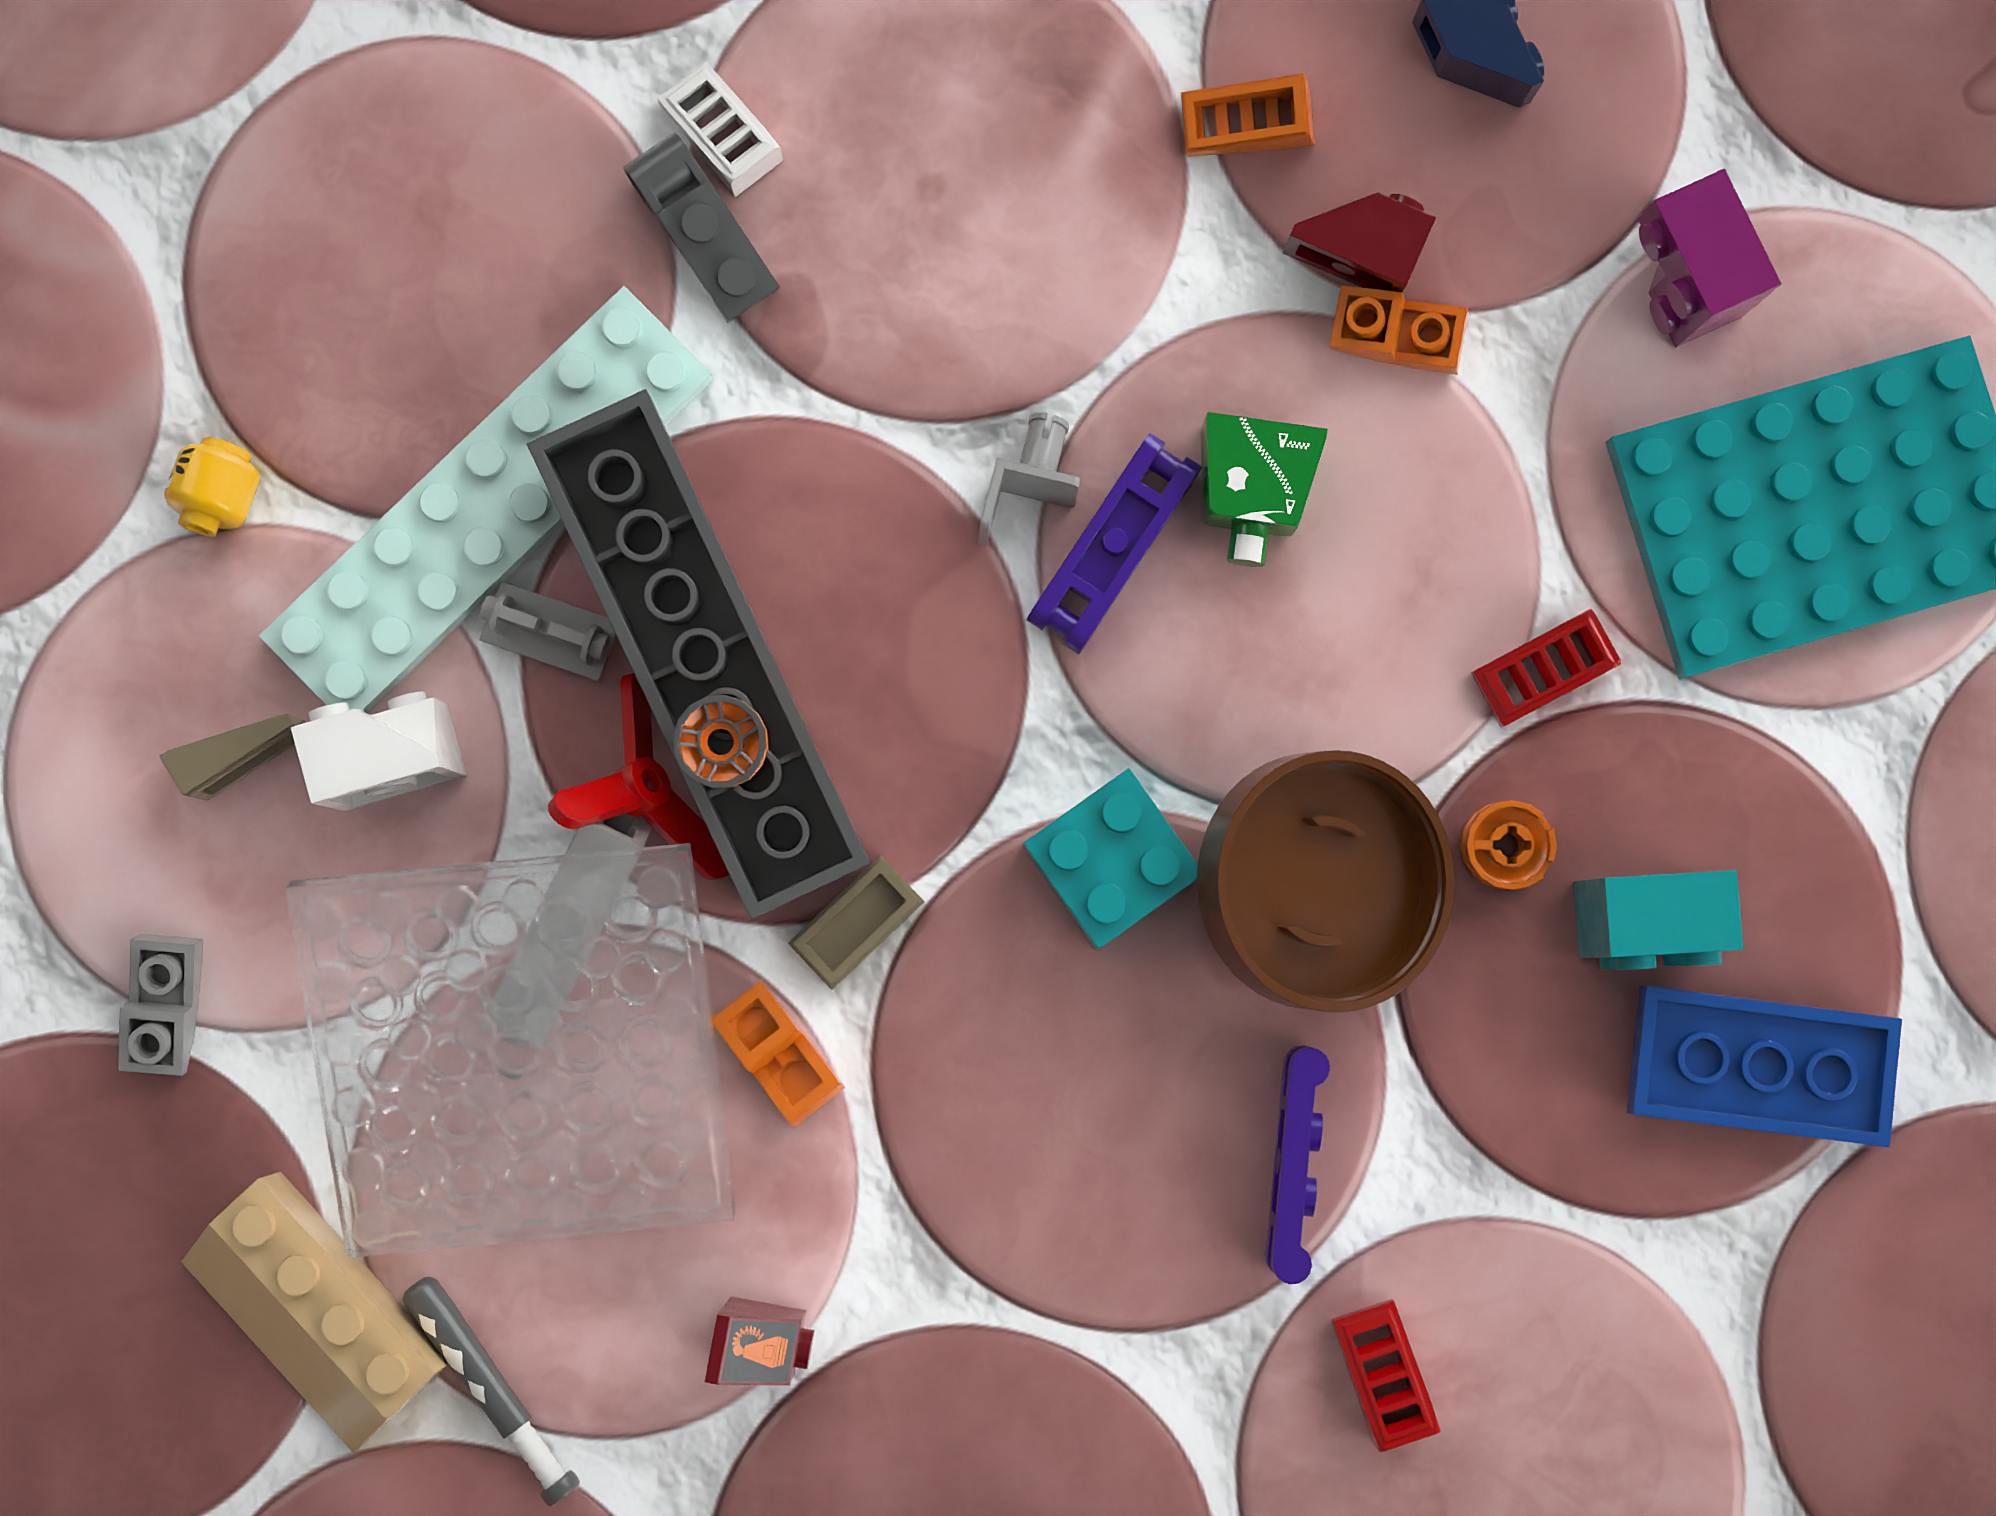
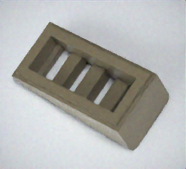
M289 714L278 715L170 749L159 756L184 796L208 801L295 745L291 727L306 722Z

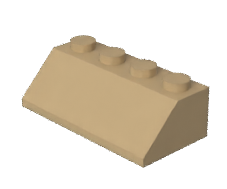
M282 1172L258 1178L209 1223L181 1261L353 1453L448 1366V1363L410 1313Z

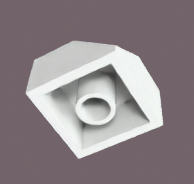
M413 692L387 701L389 710L373 715L364 713L363 709L349 710L347 703L326 705L308 713L310 722L293 726L291 731L311 804L348 811L466 777L467 773L448 704L434 697L427 699L425 692Z

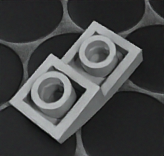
M138 934L130 940L129 1002L120 1008L118 1071L183 1076L187 1073L198 1010L203 939Z

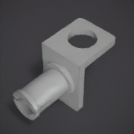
M1048 413L1031 414L1020 462L1001 458L996 459L981 518L978 545L985 547L988 545L1001 492L1069 508L1075 506L1080 478L1057 472L1065 435L1069 430V424L1065 419L1054 415L1049 437L1044 439L1043 435Z

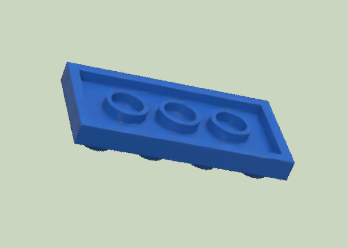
M1640 986L1626 1113L1890 1148L1902 1019L1684 990Z

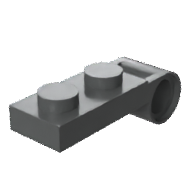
M676 132L623 166L632 185L649 210L657 217L727 323L780 288L722 198Z

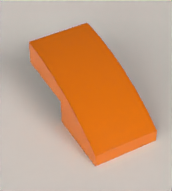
M761 980L710 1019L745 1069L755 1076L792 1126L796 1127L846 1088L805 1033Z

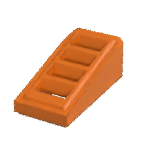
M1304 73L1181 92L1185 148L1188 157L1285 150L1315 145L1310 86ZM1280 101L1291 102V125L1281 126ZM1254 103H1265L1267 128L1256 130ZM1228 105H1239L1242 132L1231 134ZM1214 106L1217 136L1205 137L1203 107Z

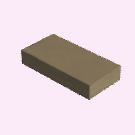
M880 855L788 944L826 985L833 990L925 901Z

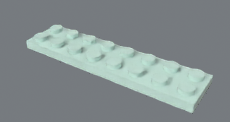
M623 286L279 615L259 637L325 705L347 703L349 710L363 709L364 713H368L483 603L485 598L499 587L501 581L504 582L564 524L526 443L644 389H647L666 426L714 380L712 373Z

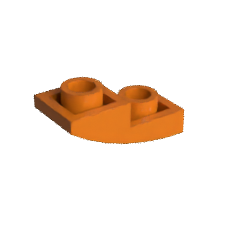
M1341 285L1330 348L1346 354L1388 364L1458 375L1469 315L1468 308L1405 300L1403 292Z

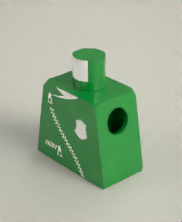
M1207 412L1201 429L1204 524L1231 529L1227 562L1247 567L1265 566L1269 534L1284 537L1294 534L1299 526L1325 445L1328 429Z

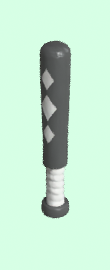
M424 1277L409 1287L403 1295L405 1307L485 1412L502 1438L508 1437L510 1442L516 1446V1450L521 1453L523 1460L528 1463L531 1471L535 1473L536 1478L541 1481V1485L544 1488L541 1492V1497L548 1506L557 1503L580 1484L578 1476L572 1470L568 1472L562 1470V1466L556 1462L555 1456L549 1452L550 1450L544 1445L542 1438L531 1427L529 1421L532 1418L508 1385L439 1281L433 1277Z

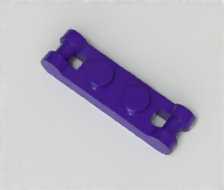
M1151 433L1144 439L1026 619L1040 630L1047 626L1066 638L1063 645L1077 654H1080L1106 613L1203 468L1188 457L1181 461L1163 448L1166 443ZM1149 470L1169 482L1161 495L1141 482ZM1069 590L1089 602L1080 618L1060 605Z
M1296 1046L1290 1049L1285 1055L1283 1062L1265 1254L1269 1269L1282 1282L1288 1284H1299L1309 1276L1312 1268L1311 1257L1301 1246L1303 1216L1313 1217L1317 1197L1316 1178L1307 1177L1309 1151L1319 1152L1323 1132L1322 1113L1313 1112L1315 1086L1323 1083L1330 1071V1063L1327 1056L1322 1051L1308 1046Z

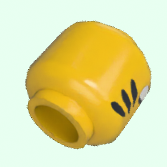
M204 437L200 444H190L182 448L178 453L164 491L167 504L177 513L181 514L178 524L187 530L209 537H215L218 528L235 529L242 526L247 519L260 484L258 470L250 463L251 454L237 445L212 437Z

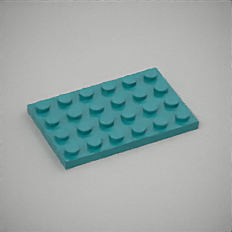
M1970 335L1612 436L1605 442L1679 680L1996 589V414Z

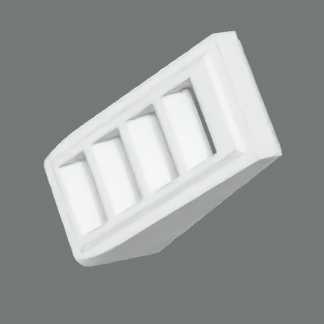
M707 61L658 98L662 108L734 197H737L784 160L781 147ZM707 84L713 93L686 113L679 104L703 85ZM722 103L727 109L702 129L695 124L700 118ZM736 120L740 128L715 146L710 139ZM750 138L755 145L729 163L725 156Z

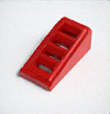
M1589 609L1476 669L1471 674L1502 728L1620 666L1621 659L1595 612ZM1573 632L1578 636L1593 664L1588 668L1585 666L1569 637V634ZM1552 643L1571 677L1562 680L1545 649V647ZM1530 656L1547 687L1541 693H1538L1521 662L1522 659ZM1505 668L1508 669L1525 700L1516 706L1497 674Z
M1389 1299L1331 1319L1372 1443L1378 1451H1388L1441 1432L1432 1402L1394 1300ZM1387 1325L1390 1333L1389 1337L1356 1347L1352 1336ZM1396 1351L1398 1362L1365 1373L1362 1362ZM1405 1378L1408 1388L1375 1399L1372 1388ZM1414 1405L1415 1415L1384 1425L1381 1415Z

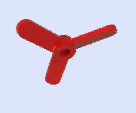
M635 673L622 676L620 689L625 766L617 770L613 775L558 791L548 804L550 816L559 825L568 829H579L625 813L633 817L642 816L703 878L707 880L725 878L729 875V872L706 823L671 789L667 773L654 760L651 708Z

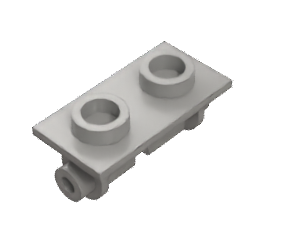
M502 581L499 584L495 597L488 595L480 611V619L485 620L486 623L479 641L600 682L616 637L609 618Z

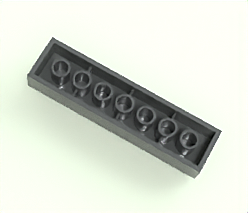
M647 389L526 443L673 755V733L678 718L691 704L706 696L727 695L744 701L760 715L767 729L768 751L762 767L751 779L736 787L712 788L696 783L682 771L674 755L751 920L870 864V859ZM719 729L714 732L707 740L708 746L717 755H725L732 749L734 744L731 733L725 729Z

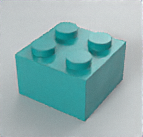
M1130 768L1022 844L1023 849L1095 950L1103 947L1197 880V862Z
M1737 870L1606 877L1573 882L1579 958H1599L1600 970L1657 968L1656 955H1663V966L1722 964L1721 951L1744 950Z

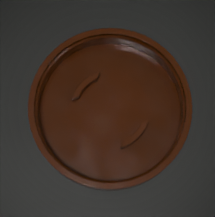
M1331 750L1298 753L1275 759L1253 770L1241 779L1222 800L1210 820L1200 848L1197 868L1198 902L1206 932L1214 949L1229 970L1247 987L1273 1002L1289 1007L1322 1012L1357 1011L1382 1003L1400 993L1423 972L1435 955L1447 930L1454 899L1455 877L1451 847L1444 826L1431 802L1420 788L1398 769L1382 760L1357 752Z

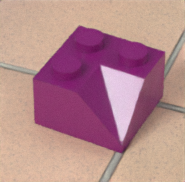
M1725 168L1655 199L1638 218L1641 225L1639 227L1641 245L1652 261L1659 262L1648 292L1652 299L1649 305L1650 313L1658 330L1664 335L1669 334L1675 348L1742 318L1782 284Z

